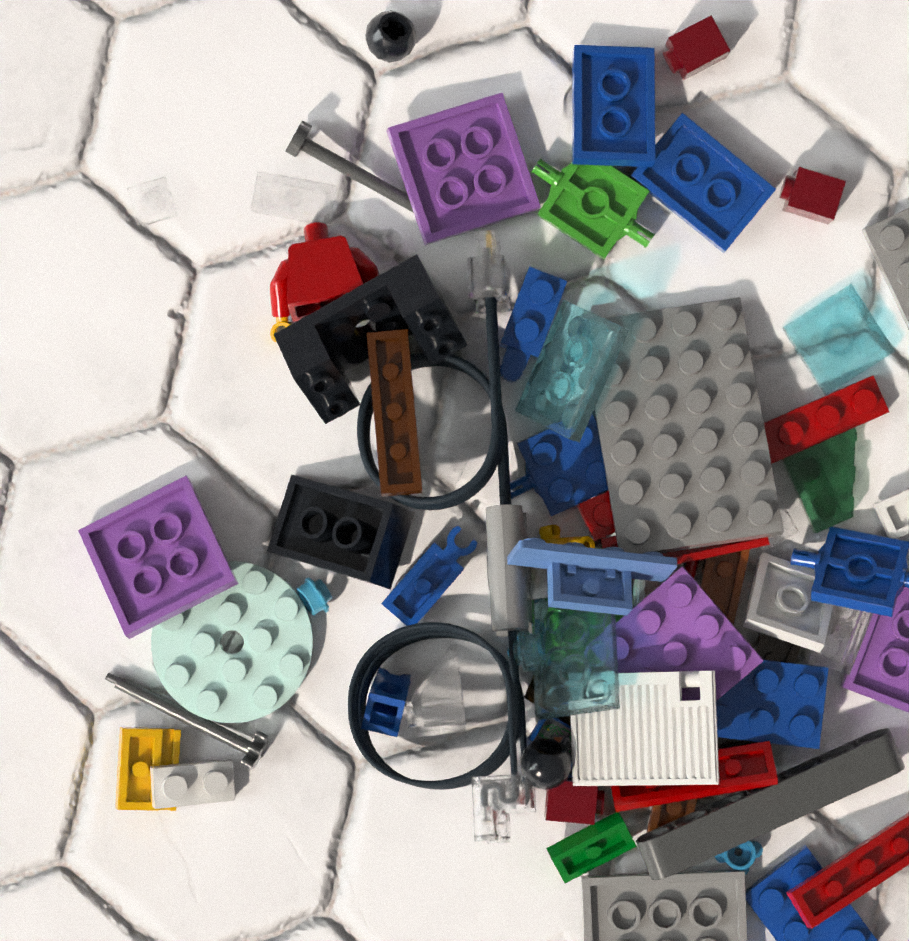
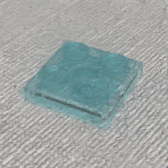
M852 283L782 327V330L824 395H828L895 352Z

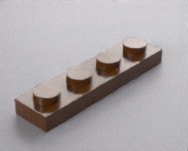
M408 329L367 333L381 497L422 493V480Z

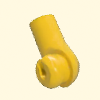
M557 524L545 525L539 528V535L546 543L563 545L577 542L585 545V547L595 548L594 540L589 536L561 537V530Z

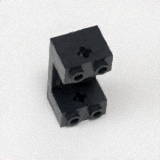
M417 254L273 334L294 381L325 424L345 415L360 405L346 371L369 359L367 333L408 329V336L412 334L415 336L432 365L468 345L445 300ZM370 320L366 325L356 327L360 322Z

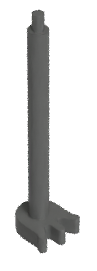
M303 120L301 121L285 150L286 153L296 157L299 150L413 212L406 192L307 138L312 125Z
M108 673L105 680L115 684L114 688L246 754L241 764L251 769L256 767L268 744L269 736L260 731L256 732L252 742L210 720L193 714L183 706L122 675L117 677Z

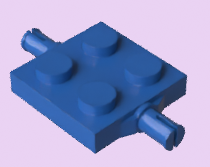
M590 409L584 410L516 443L524 459L526 475L510 482V489L512 490L511 500L533 489L542 498L549 515L552 517L608 490L598 427Z
M830 526L826 542L819 549L818 553L797 548L793 549L791 565L814 569L815 580L811 590V601L892 617L897 597L902 593L904 587L909 588L907 565L909 556L908 541Z

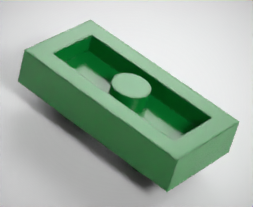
M615 812L595 822V825H590L546 849L566 884L637 846L620 813Z

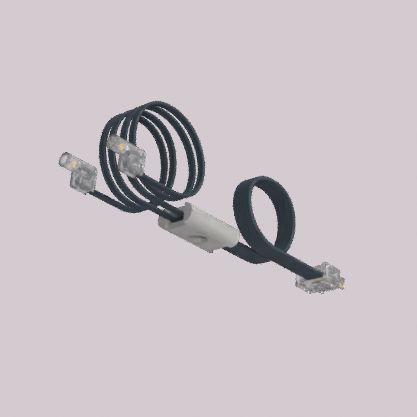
M495 230L474 232L476 257L467 258L469 300H474L477 314L486 313L489 379L475 365L455 355L446 357L432 365L425 352L410 354L411 371L430 366L448 367L469 375L483 387L489 396L491 405L492 431L487 456L476 475L465 485L453 492L435 497H417L412 495L389 497L404 506L414 509L441 510L451 508L475 496L488 483L498 465L500 505L489 506L485 509L488 549L487 580L490 590L492 632L496 631V636L508 637L509 661L484 638L461 626L441 622H425L399 628L375 642L357 664L348 691V719L351 733L358 749L365 759L382 774L396 781L425 789L446 790L472 784L474 842L499 844L512 843L510 814L536 813L535 788L525 780L523 775L518 774L516 750L519 735L521 756L527 747L525 703L519 680L517 636L533 634L530 590L532 585L531 567L507 565V556L518 541L528 538L526 513H523L521 505H511L508 434L501 394L497 312L513 310L511 273L504 255H501L500 242H496ZM370 383L359 407L357 440L364 467L371 479L380 488L379 471L373 459L370 443V426L373 415L372 388ZM434 638H453L474 643L492 654L500 667L505 681L508 723L501 742L491 756L482 764L457 777L424 781L410 779L401 775L387 765L379 756L372 744L368 730L361 729L366 709L367 694L375 673L392 654L418 641ZM510 756L511 775L489 776Z

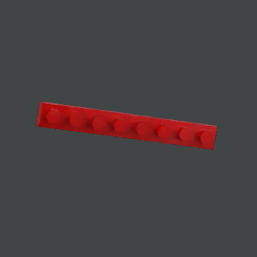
M874 375L764 422L771 464L889 413ZM608 491L577 504L590 536L594 541L615 533Z

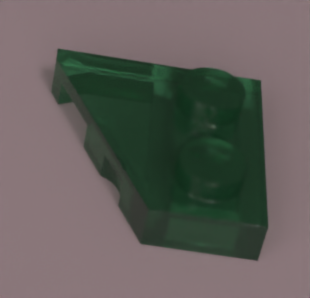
M855 428L782 459L813 533H818L853 517V484L856 472L854 459L855 441H857V431Z

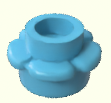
M306 578L304 580L305 583L296 588L297 594L303 601L306 609L313 616L322 610L328 612L329 605L327 602L332 599L329 589L321 579L314 582L311 578Z

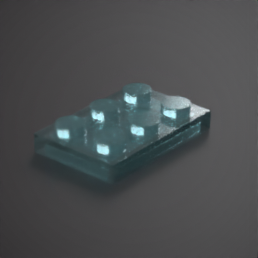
M563 300L515 411L570 440L580 443L629 329Z
M548 597L531 600L535 715L540 720L620 709L615 614L548 607Z

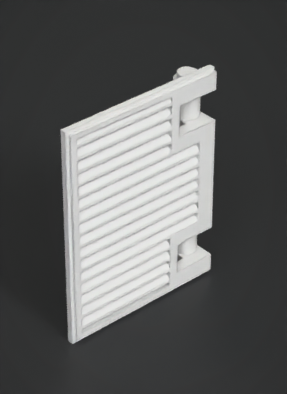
M715 670L569 674L573 786L719 784ZM700 687V700L682 701V688ZM585 690H603V702L586 703Z

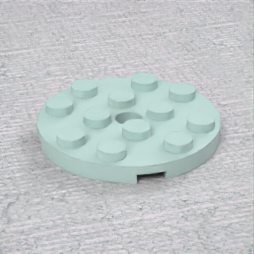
M228 561L239 584L153 627L151 652L160 681L172 698L181 706L207 720L221 723H243L269 715L279 709L295 694L305 679L311 664L313 632L311 619L303 601L285 579L257 564ZM234 630L242 635L244 645L241 651L229 653L224 650L221 639L225 632Z

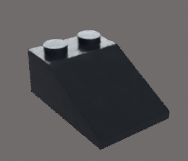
M291 474L267 551L391 590L415 512L394 503Z

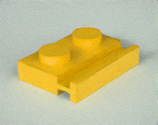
M120 727L115 804L117 810L176 811L177 807L154 809L152 807L150 766L179 764L180 729Z

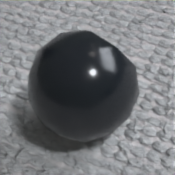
M393 10L384 11L373 17L368 23L365 40L369 51L377 59L390 63L400 61L411 53L415 46L416 31L413 22L403 13Z
M544 738L535 740L524 749L520 758L523 777L528 783L538 789L549 790L559 787L568 779L572 769L571 756L567 747L556 740Z

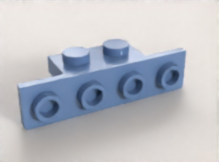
M527 538L518 541L507 556V565L547 569L548 607L627 616L633 609L631 579L665 582L677 568V558L665 557L659 552L639 554L625 552L619 547L596 549L585 547V545L577 542L562 545L546 543L540 538Z

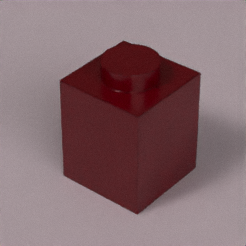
M710 15L668 37L665 44L667 50L663 52V55L672 73L679 72L684 81L726 59L730 49L714 18Z
M799 167L793 173V176L786 175L779 195V198L785 200L782 211L828 225L835 219L846 181Z
M568 777L559 787L546 790L545 820L595 825V814L603 815L605 791L598 790V786H573V777Z

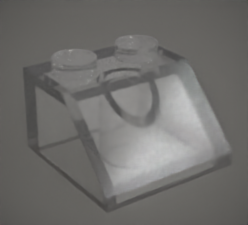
M457 644L449 645L413 690V700H406L408 728L416 727L417 737L467 732Z

